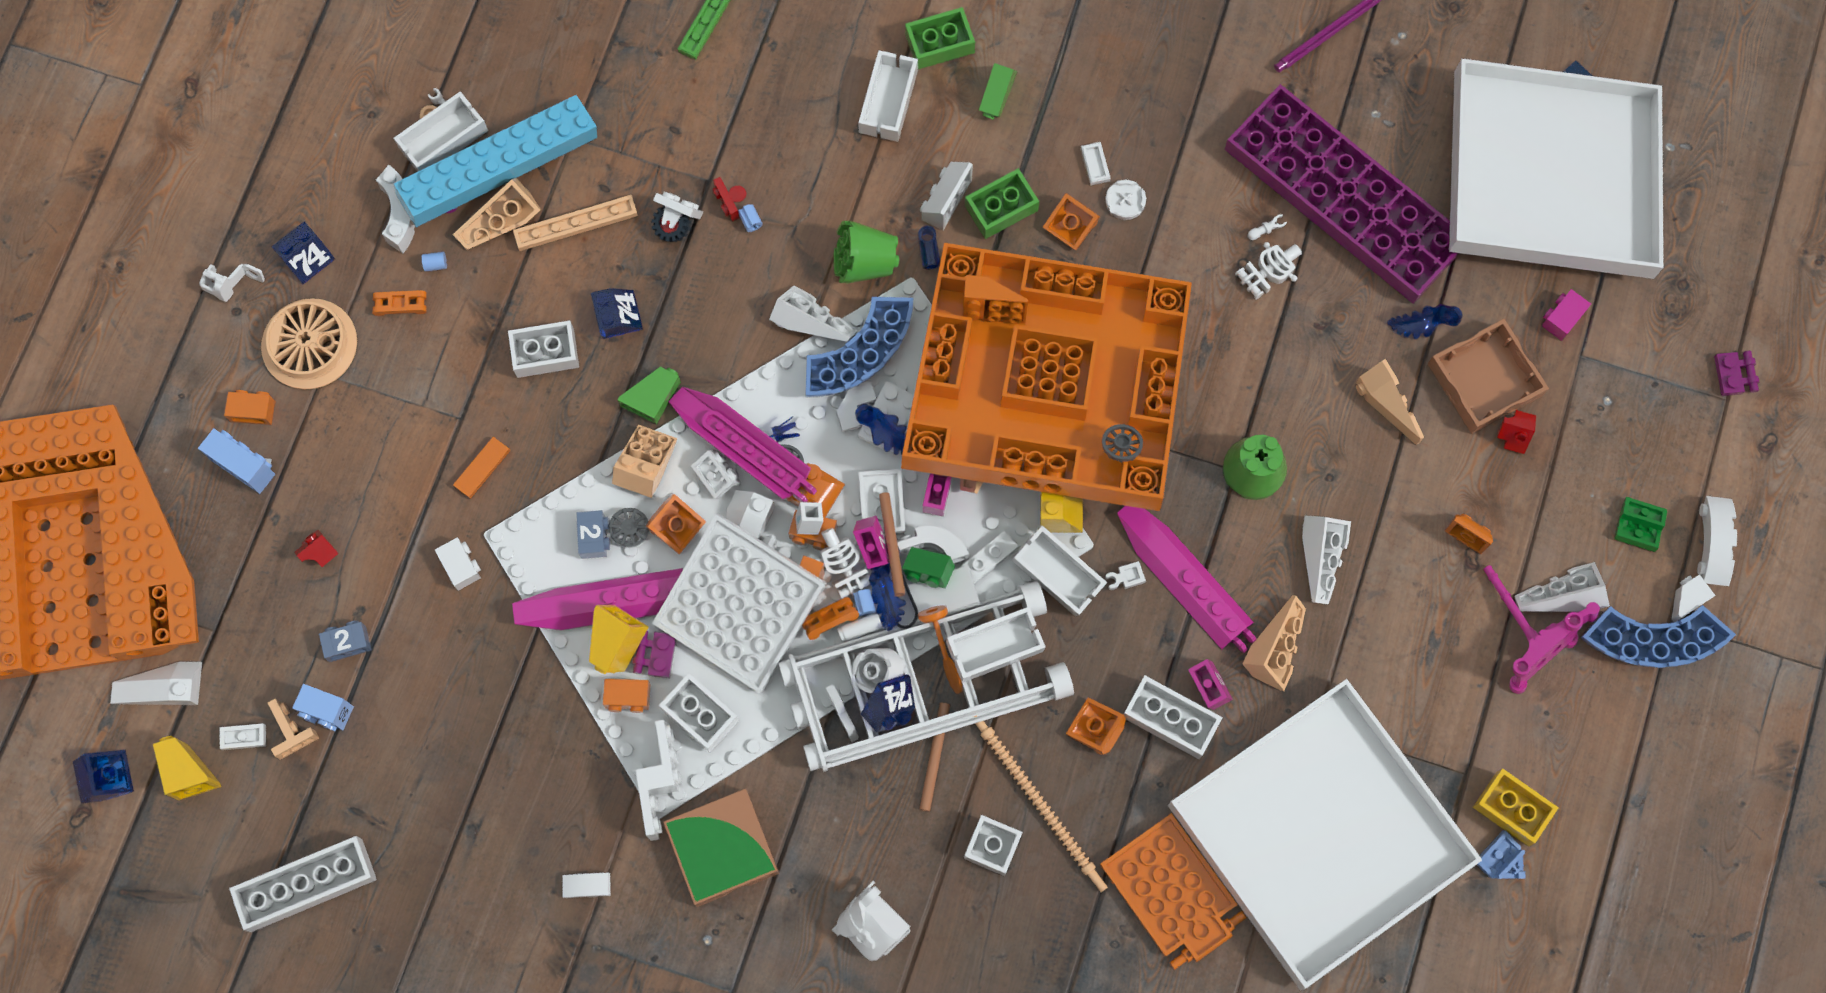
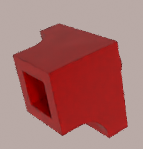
M1515 410L1513 417H1504L1497 433V438L1505 440L1504 449L1525 454L1535 433L1536 415Z
M319 530L306 537L302 542V546L295 551L296 556L302 562L308 559L315 560L321 567L325 566L339 554Z

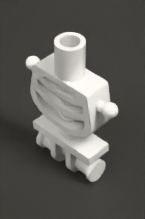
M1265 242L1263 246L1266 250L1261 253L1258 260L1260 271L1258 272L1253 264L1248 262L1245 269L1241 268L1235 273L1242 280V285L1247 284L1249 286L1246 290L1251 292L1255 299L1260 298L1264 292L1268 293L1271 286L1264 278L1276 284L1283 283L1288 277L1293 282L1297 280V276L1292 274L1295 269L1292 261L1300 256L1302 252L1296 244L1283 252L1278 245L1270 248V244ZM1264 258H1266L1267 266L1264 263Z
M833 528L823 531L821 534L828 547L821 550V558H816L815 560L823 562L824 568L832 574H844L845 577L833 582L835 588L844 584L847 586L842 590H837L840 598L843 599L849 595L853 596L854 590L858 588L859 590H864V587L873 585L868 575L861 580L858 579V577L868 573L865 567L855 572L851 571V568L856 565L860 558L859 552L855 547L858 544L856 539L853 542L848 538L839 541ZM854 554L852 560L848 563L847 559ZM831 557L837 558V559H834V560H827V558H831ZM839 564L840 568L836 569L829 567V565ZM855 580L856 585L851 586L850 581Z

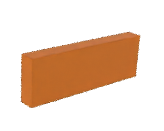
M492 437L453 486L471 499L511 450L495 437Z

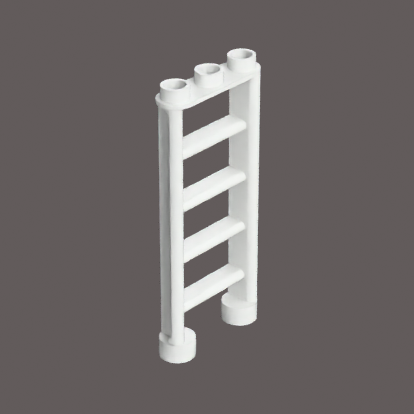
M1033 581L1018 586V589L1013 592L980 601L981 605L948 615L938 620L940 627H943L947 638L956 634L953 625L956 622L993 612L994 619L1005 616L1003 608L1022 603L1023 609L1029 607L1033 617L1047 613V607L1038 581ZM916 621L912 627L907 629L897 626L794 657L791 654L788 655V660L778 663L785 688L797 685L801 701L790 704L797 728L801 729L809 726L814 743L803 746L810 771L822 768L823 772L828 771V768L1026 707L1053 699L1059 700L1074 695V688L1069 671L1064 662L1045 667L1048 684L1029 689L1020 661L1010 664V668L1019 693L979 705L972 681L968 680L962 683V687L969 708L929 720L904 638L935 629L933 622L919 625L918 621ZM893 642L897 654L905 661L904 678L909 694L911 693V700L919 723L879 735L866 692L858 687L856 675H853L854 653ZM844 657L869 739L829 751L804 668Z

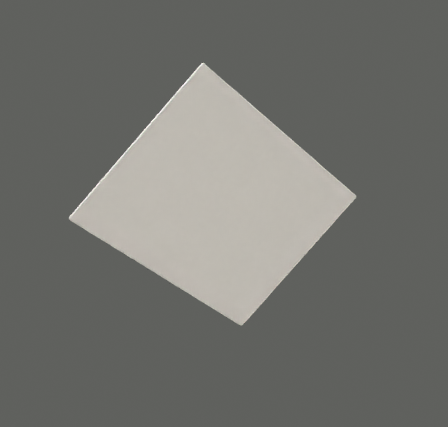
M909 278L879 296L914 298L910 324L901 345L889 362L870 379L866 380L871 381L876 399L886 381L912 394L915 393L932 304L915 279ZM871 301L842 318L857 333L861 331L870 311ZM813 335L713 396L721 399L780 445L787 444L797 448L803 455L805 464H815L822 471L845 484L826 518L837 520L835 533L839 541L848 538L853 542L856 539L853 533L856 521L862 520L859 472L901 469L905 438L896 455H893L858 438L861 427L843 433L837 416V410L847 391L829 396L806 398L807 355L836 351L847 343L841 340ZM875 402L857 407L863 424ZM680 416L655 430L677 438V442L660 484L652 498L612 484L613 467L623 452L621 450L484 533L485 539L522 600L555 588L673 569H684L715 514L718 513L725 518L727 517V508L736 490L754 492L774 500L775 508L762 536H775L777 544L774 549L800 565L803 556L820 559L821 550L813 548L811 544L804 543V545H798L793 543L792 539H789L788 533L795 509L797 510L798 506L787 501V498L781 499L727 456L726 462L737 471L741 483L738 486L731 487L719 499H714L691 465L708 450L717 449L691 430ZM901 469L906 533H896L897 542L902 537L908 535L915 537L916 527L937 526L955 534L966 546L970 559L1005 531L1018 545V549L975 583L979 600L983 601L1013 592L1018 589V586L1034 581L1011 559L1026 544V541L1037 528L1040 527V491L983 482L976 494L960 490V478L952 477L946 508L942 517L923 512V502L930 473ZM672 494H675L706 521L680 554L676 553L650 531L645 541L635 547L620 546L612 539L609 529H606V537L610 539V550H607V557L581 559L578 554L576 512L602 510L605 517L609 518L610 523L612 516L619 510L635 508L644 513L649 521L663 502ZM627 512L628 519H631L633 512ZM624 513L618 516L623 521L625 520ZM636 514L634 520L636 521L641 516ZM615 519L613 524L621 525V523L617 519ZM642 520V521L639 522L637 525H646V524H645V521ZM613 528V533L615 534L621 529ZM638 529V532L644 535L646 529ZM1084 529L1083 533H1051L1078 557L1091 550L1094 545ZM620 534L616 538L622 541L624 535ZM635 534L634 540L636 542L641 538ZM627 537L625 543H632L631 538ZM857 544L855 547L859 552L860 558L856 565L851 568V571L855 572L863 567L866 568L868 573L858 577V579L861 580L866 575L870 577L873 585H868L863 589H870L876 610L873 615L878 614L883 627L870 634L897 627L892 616L879 566L867 569ZM921 548L923 550L940 553L939 551L932 548ZM908 553L903 555L899 554L901 569L908 556ZM854 554L847 559L848 563L852 560ZM835 557L827 558V560L837 559ZM968 560L954 564V570L958 569ZM888 562V564L882 566L897 621L899 624L904 625L914 620L915 611L906 589L904 596H895L890 562ZM839 564L829 565L833 569L840 568ZM825 569L823 581L827 584L808 615L841 600L837 590H842L847 586L844 584L835 588L833 582L845 577L843 573L832 574ZM902 570L907 585L913 584L912 582L906 579V576ZM855 580L850 581L851 586L856 585ZM847 596L852 600L853 607L856 608L853 596ZM989 613L953 623L956 634ZM657 615L636 618L649 627L647 629L648 640H653L654 632L666 633L652 624ZM858 616L856 620L864 618L866 616ZM847 620L821 633L815 640H810L806 635V630L801 626L780 662L788 660V655L791 654L794 657L842 643L837 629L853 621ZM593 625L566 630L540 628L638 792L636 769L662 765L655 721L664 720L673 729L675 741L671 742V746H674V750L677 752L678 763H675V768L680 772L682 784L678 785L679 791L655 795L659 806V811L655 812L658 819L668 815L806 728H797L790 705L801 701L797 685L785 688L779 665L764 690L758 693L676 639L670 679L648 676L649 667H642L641 674H634L633 657L625 672L602 674L595 670V665L589 662ZM940 627L943 639L945 641L947 640L944 629L943 627ZM935 629L904 638L911 662L939 645ZM893 642L870 648H889L896 652ZM652 648L645 649L644 659H650ZM860 651V652L854 653L855 659H856V657H857L858 654H860L861 652H864V651ZM844 657L804 668L819 719L835 710L826 687L834 685L843 704L856 697ZM688 673L735 713L739 719L736 725L710 753L664 713L659 706ZM604 679L648 680L651 684L649 710H643V713H632L630 709H622L621 712H609L603 706Z

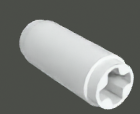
M872 614L842 625L837 630L843 643L873 633L883 627L878 614Z

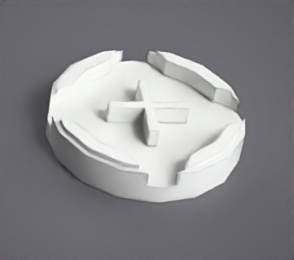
M1117 181L1107 190L1105 198L1106 208L1117 219H1134L1145 208V191L1134 181Z

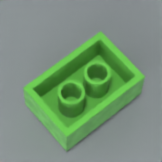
M963 7L905 24V36L913 58L918 59V69L975 53V40Z
M1018 168L965 196V208L983 237L987 239L1037 212L1039 200Z

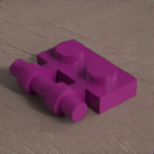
M1752 351L1743 352L1744 360H1739L1738 352L1720 353L1714 356L1721 396L1743 394L1745 392L1744 386H1749L1751 393L1759 391L1758 383L1760 381L1759 376H1756L1754 367L1756 361L1752 357ZM1741 368H1746V378H1742Z
M646 631L637 648L636 657H633V673L641 674L642 667H649L648 676L670 679L676 639L666 633L654 632L653 640H648V631ZM646 648H652L650 659H644Z

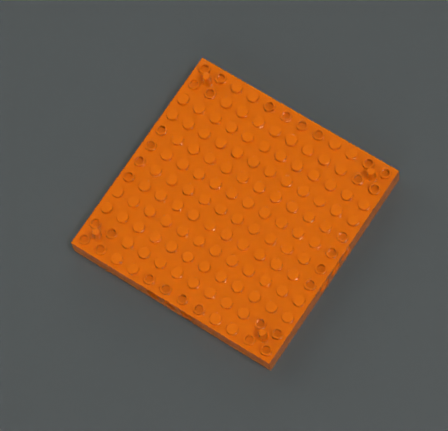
M944 243L902 453L901 469L1160 511L1164 497L1192 282ZM966 275L989 277L1027 298L1026 323L1013 324L1005 321L991 322L980 319L973 321L970 317H964L963 305ZM1118 424L1129 425L1141 434L1143 447L1141 453L1134 460L1119 462L1112 458L1110 459L1102 448L1103 434L1111 426ZM1121 429L1114 430L1116 434L1121 433ZM1125 430V431H1124V433L1127 434V435H1129V434L1131 433V432L1128 431V430ZM1109 433L1107 437L1114 439L1112 433ZM1135 435L1131 438L1132 441L1138 440ZM1105 441L1106 445L1113 444L1109 441ZM1139 444L1131 445L1135 448H1139ZM1129 449V452L1131 454L1135 453V451Z

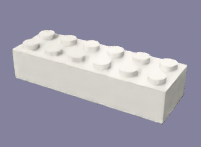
M355 836L229 889L243 930L253 932L377 879L363 839Z

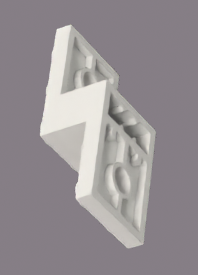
M664 720L655 721L662 765L636 769L645 833L651 841L660 839L659 833H662L661 821L656 817L655 813L659 811L655 795L679 791L678 785L682 784L680 772L675 768V763H678L677 752L674 750V746H671V742L675 741L673 729Z

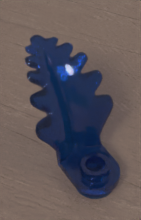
M1440 304L1436 307H1431L1427 305L1423 308L1422 313L1413 311L1412 317L1407 314L1402 315V317L1396 316V319L1392 317L1387 321V324L1391 326L1393 331L1397 329L1398 335L1404 332L1405 338H1408L1411 333H1413L1414 339H1418L1421 333L1424 334L1425 338H1428L1439 324L1457 326L1461 322L1463 315L1456 306Z
M868 404L860 405L855 411L856 420L858 423L871 429L873 443L876 446L884 443L885 452H889L894 447V454L898 455L899 451H901L902 455L906 433L904 432L907 430V426L897 425L899 418L896 415L884 414L879 408Z
M890 563L870 568L872 572L869 582L872 586L871 595L873 602L878 604L876 613L878 615L882 614L880 617L882 627H884V630L891 631L893 627L898 625L896 622L902 620L900 615H904L905 611L899 608L905 606L906 601L896 597L894 594L893 581L889 577Z

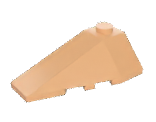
M1384 359L1359 377L1356 382V389L1370 405L1417 445L1423 440L1424 436L1414 414L1407 411V399L1405 395L1399 394L1396 387L1399 384L1398 379L1387 360Z
M1296 595L1291 596L1251 645L1243 662L1244 667L1252 677L1280 691L1285 690L1292 675L1294 666L1290 665L1292 655L1297 653L1298 647L1295 646L1296 636L1301 633L1306 610Z

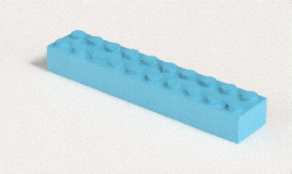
M574 95L394 183L396 196L415 227H418L596 139L597 126L578 96Z

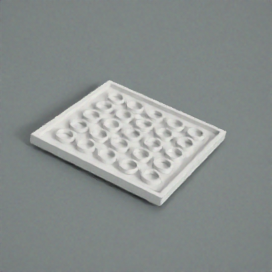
M717 513L652 624L753 690L761 693L827 583Z

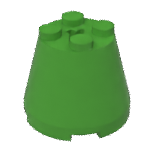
M844 220L840 223L837 230V235H840V238L837 241V248H834L835 276L840 277L839 283L849 284L892 275L894 267L899 265V256L896 255L898 237L854 221Z
M1255 435L1237 441L1230 447L1223 461V476L1227 485L1242 495L1243 498L1250 500L1265 499L1273 495L1282 486L1287 474L1286 459L1276 438L1267 435Z

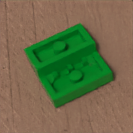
M1625 497L1614 539L1656 552L1659 548L1661 531L1665 527L1668 509Z

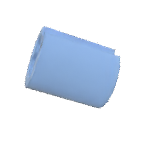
M746 205L738 211L747 232L755 231L762 226L754 205Z
M445 252L422 254V265L425 272L447 269Z
M870 589L853 593L859 616H867L876 612Z

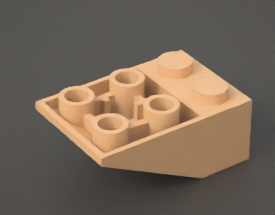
M638 425L613 467L612 484L652 498L660 484L677 438Z

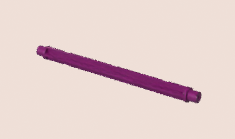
M1382 0L1361 1L1285 57L1281 58L1274 65L1275 70L1280 73L1282 70L1288 69L1295 62Z

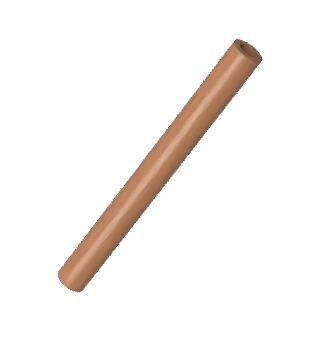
M884 492L879 494L894 594L896 597L905 595L890 494Z
M939 704L937 718L949 714L950 704ZM945 733L933 736L919 808L922 811L930 812Z

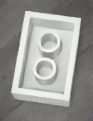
M571 321L508 331L513 371L517 378L579 368L575 333Z
M689 673L659 705L664 713L709 753L739 721L735 713Z

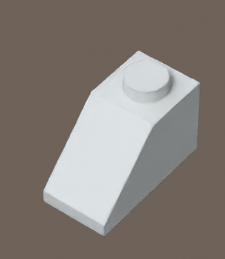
M1700 574L1695 578H1692L1690 575L1679 582L1682 586L1675 591L1672 613L1673 622L1678 621L1715 596Z

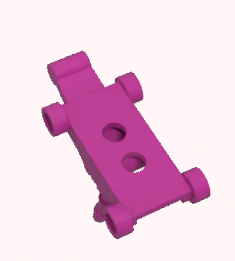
M1488 565L1483 569L1488 576V580L1492 582L1501 596V600L1504 601L1529 642L1526 654L1514 662L1513 673L1515 675L1510 679L1509 688L1512 692L1521 694L1527 688V681L1563 648H1573L1577 645L1579 638L1578 630L1581 629L1584 623L1597 620L1600 607L1597 603L1590 602L1587 604L1586 609L1578 613L1570 612L1563 621L1557 624L1552 623L1545 630L1537 633L1531 628L1517 607L1510 592L1506 590L1499 579L1498 574L1495 573L1491 565Z

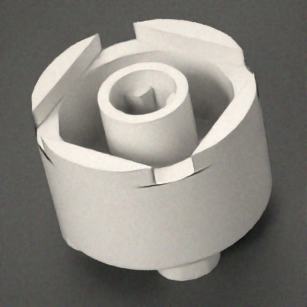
M889 648L868 649L857 655L853 664V675H856L858 687L865 692H887L884 691V688L892 685L894 686L892 690H896L903 678L905 661L894 650Z

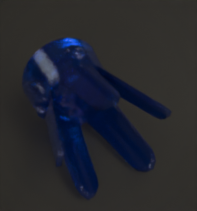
M793 416L781 425L771 427L773 435L769 437H775L777 443L782 442L784 439L799 437V433L783 435V433L796 426L795 422L784 425Z

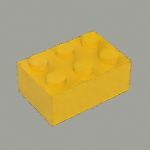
M1503 768L1495 773L1473 806L1475 810L1528 847L1536 843L1559 808Z

